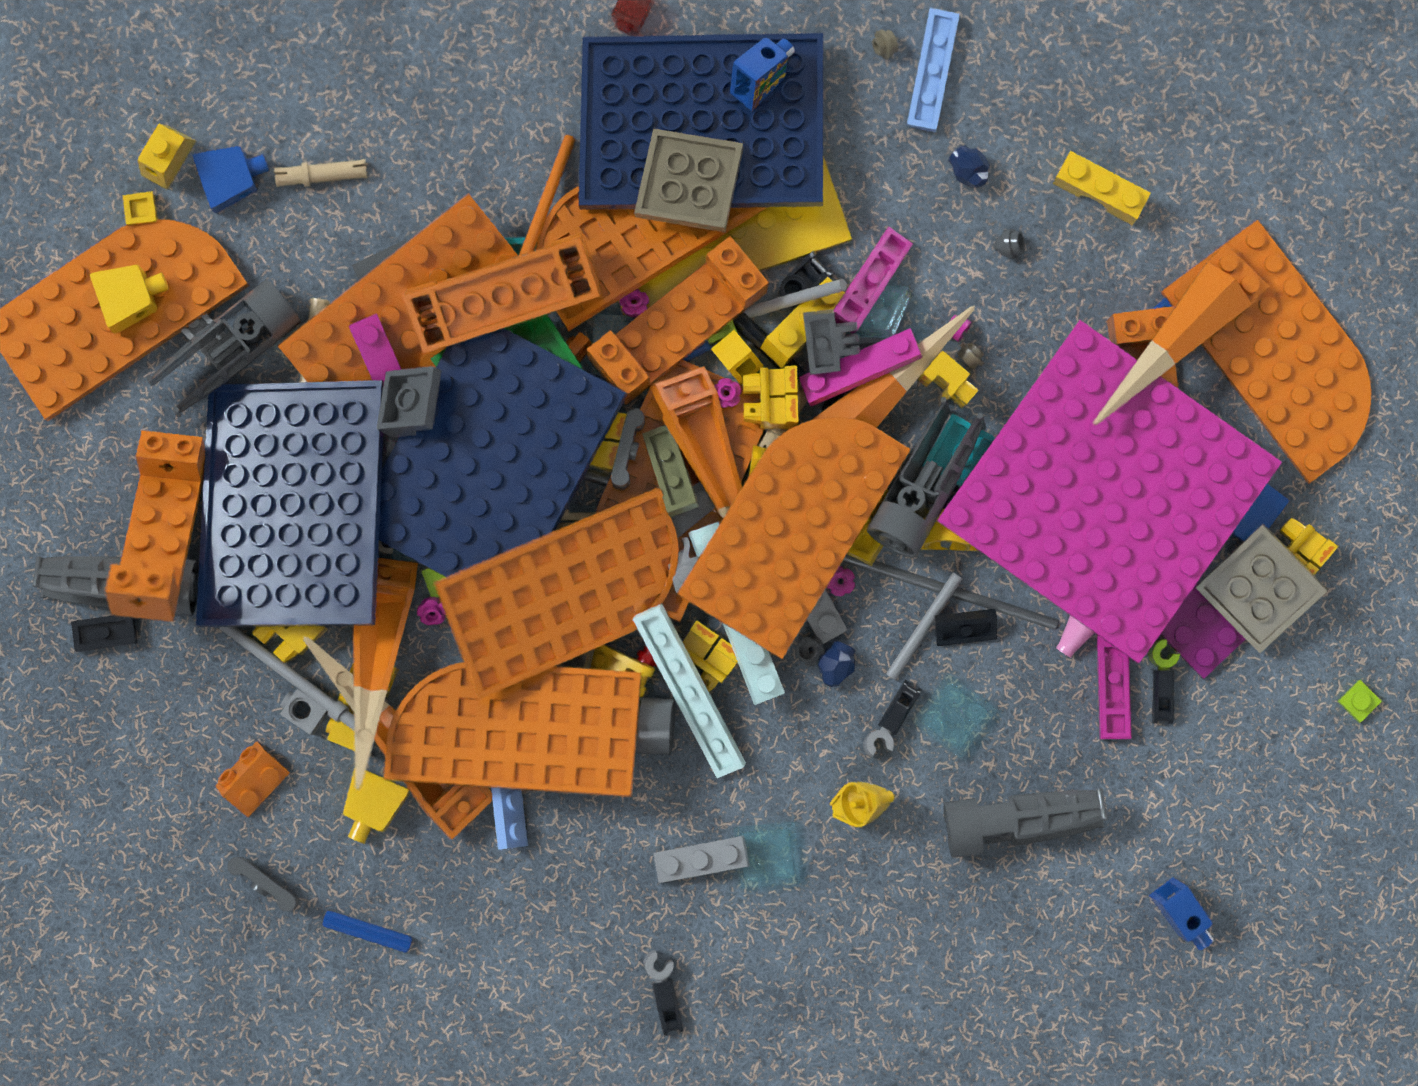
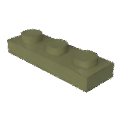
M663 425L642 433L659 488L663 493V501L668 515L673 517L699 507L681 449L667 426Z

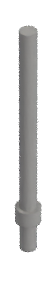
M238 627L219 628L326 709L328 716L338 723L343 722L354 731V715L349 712V707L339 700L334 701Z

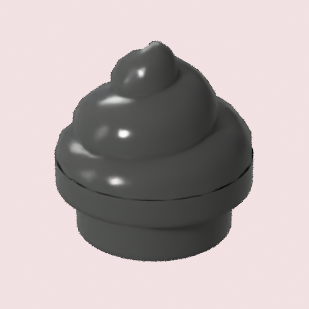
M1014 229L1004 230L992 247L994 250L999 251L1002 256L1008 259H1016L1018 255H1023L1025 252L1023 233Z

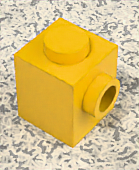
M735 330L711 348L740 385L743 384V375L757 373L760 368L764 367Z

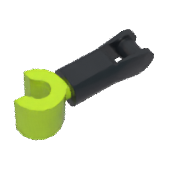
M1167 639L1156 640L1148 651L1149 660L1158 667V670H1153V724H1157L1158 721H1168V724H1173L1174 670H1170V667L1178 662L1180 654H1169L1166 659L1161 658L1160 652L1167 646ZM1159 699L1168 700V709L1159 708Z

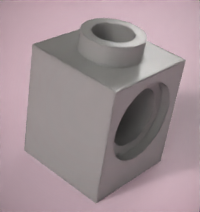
M296 689L294 693L289 691L280 704L283 708L280 715L310 735L315 734L328 715L326 709L299 689ZM301 702H307L311 709L309 716L305 719L298 718L295 712L297 705Z

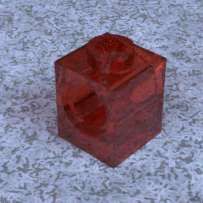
M618 0L611 13V19L615 22L614 27L626 34H630L631 31L639 34L645 22L644 20H646L654 4V0Z

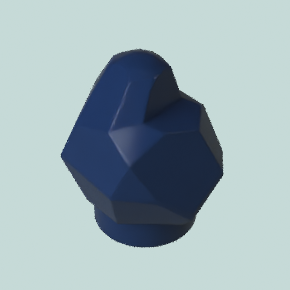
M962 145L950 155L949 163L952 165L956 181L974 188L982 187L987 183L990 164L977 148L969 149L966 145Z
M833 641L831 648L826 649L825 653L819 657V672L825 685L837 687L846 677L855 672V659L853 657L856 650L844 643Z

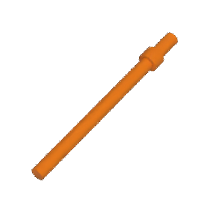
M564 136L519 256L534 251L576 139L573 136Z

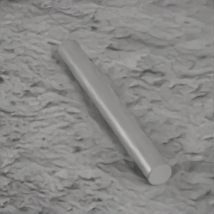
M844 279L835 280L751 305L744 313L749 318L757 317L845 291L847 284Z
M954 572L951 574L886 674L897 680L934 624V616L940 615L963 578Z

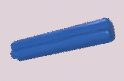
M327 911L323 919V926L398 951L408 952L412 944L411 936L333 911Z

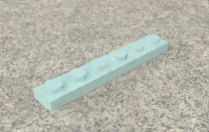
M719 522L688 533L698 558L719 526ZM723 623L754 705L785 694L769 651Z
M663 604L635 615L633 621L715 776L719 778L743 768L746 762Z

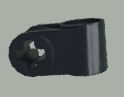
M812 251L782 280L779 297L787 295L785 287L788 285H796L802 291L820 285L827 277L831 278L835 272L832 269L828 270L817 259V253Z

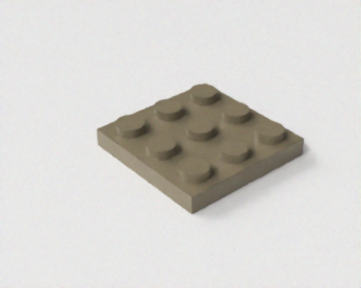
M653 128L634 212L635 217L726 232L744 149L743 143Z
M1264 524L1258 527L1195 587L1259 653L1266 649L1328 592V589Z

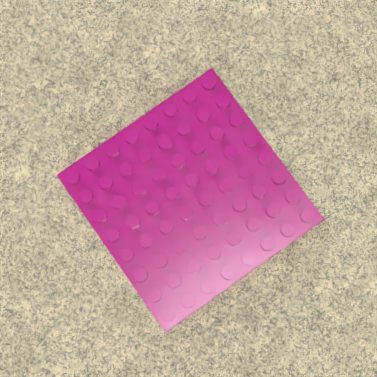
M1079 320L937 521L1132 660L1140 663L1282 462L1161 376L1099 424L1093 425L1094 420L1135 365L1137 359Z

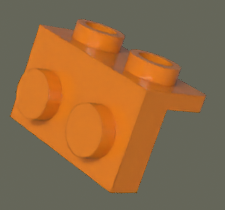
M257 741L241 753L239 760L231 769L225 770L220 775L216 788L227 801L245 816L249 817L290 772Z

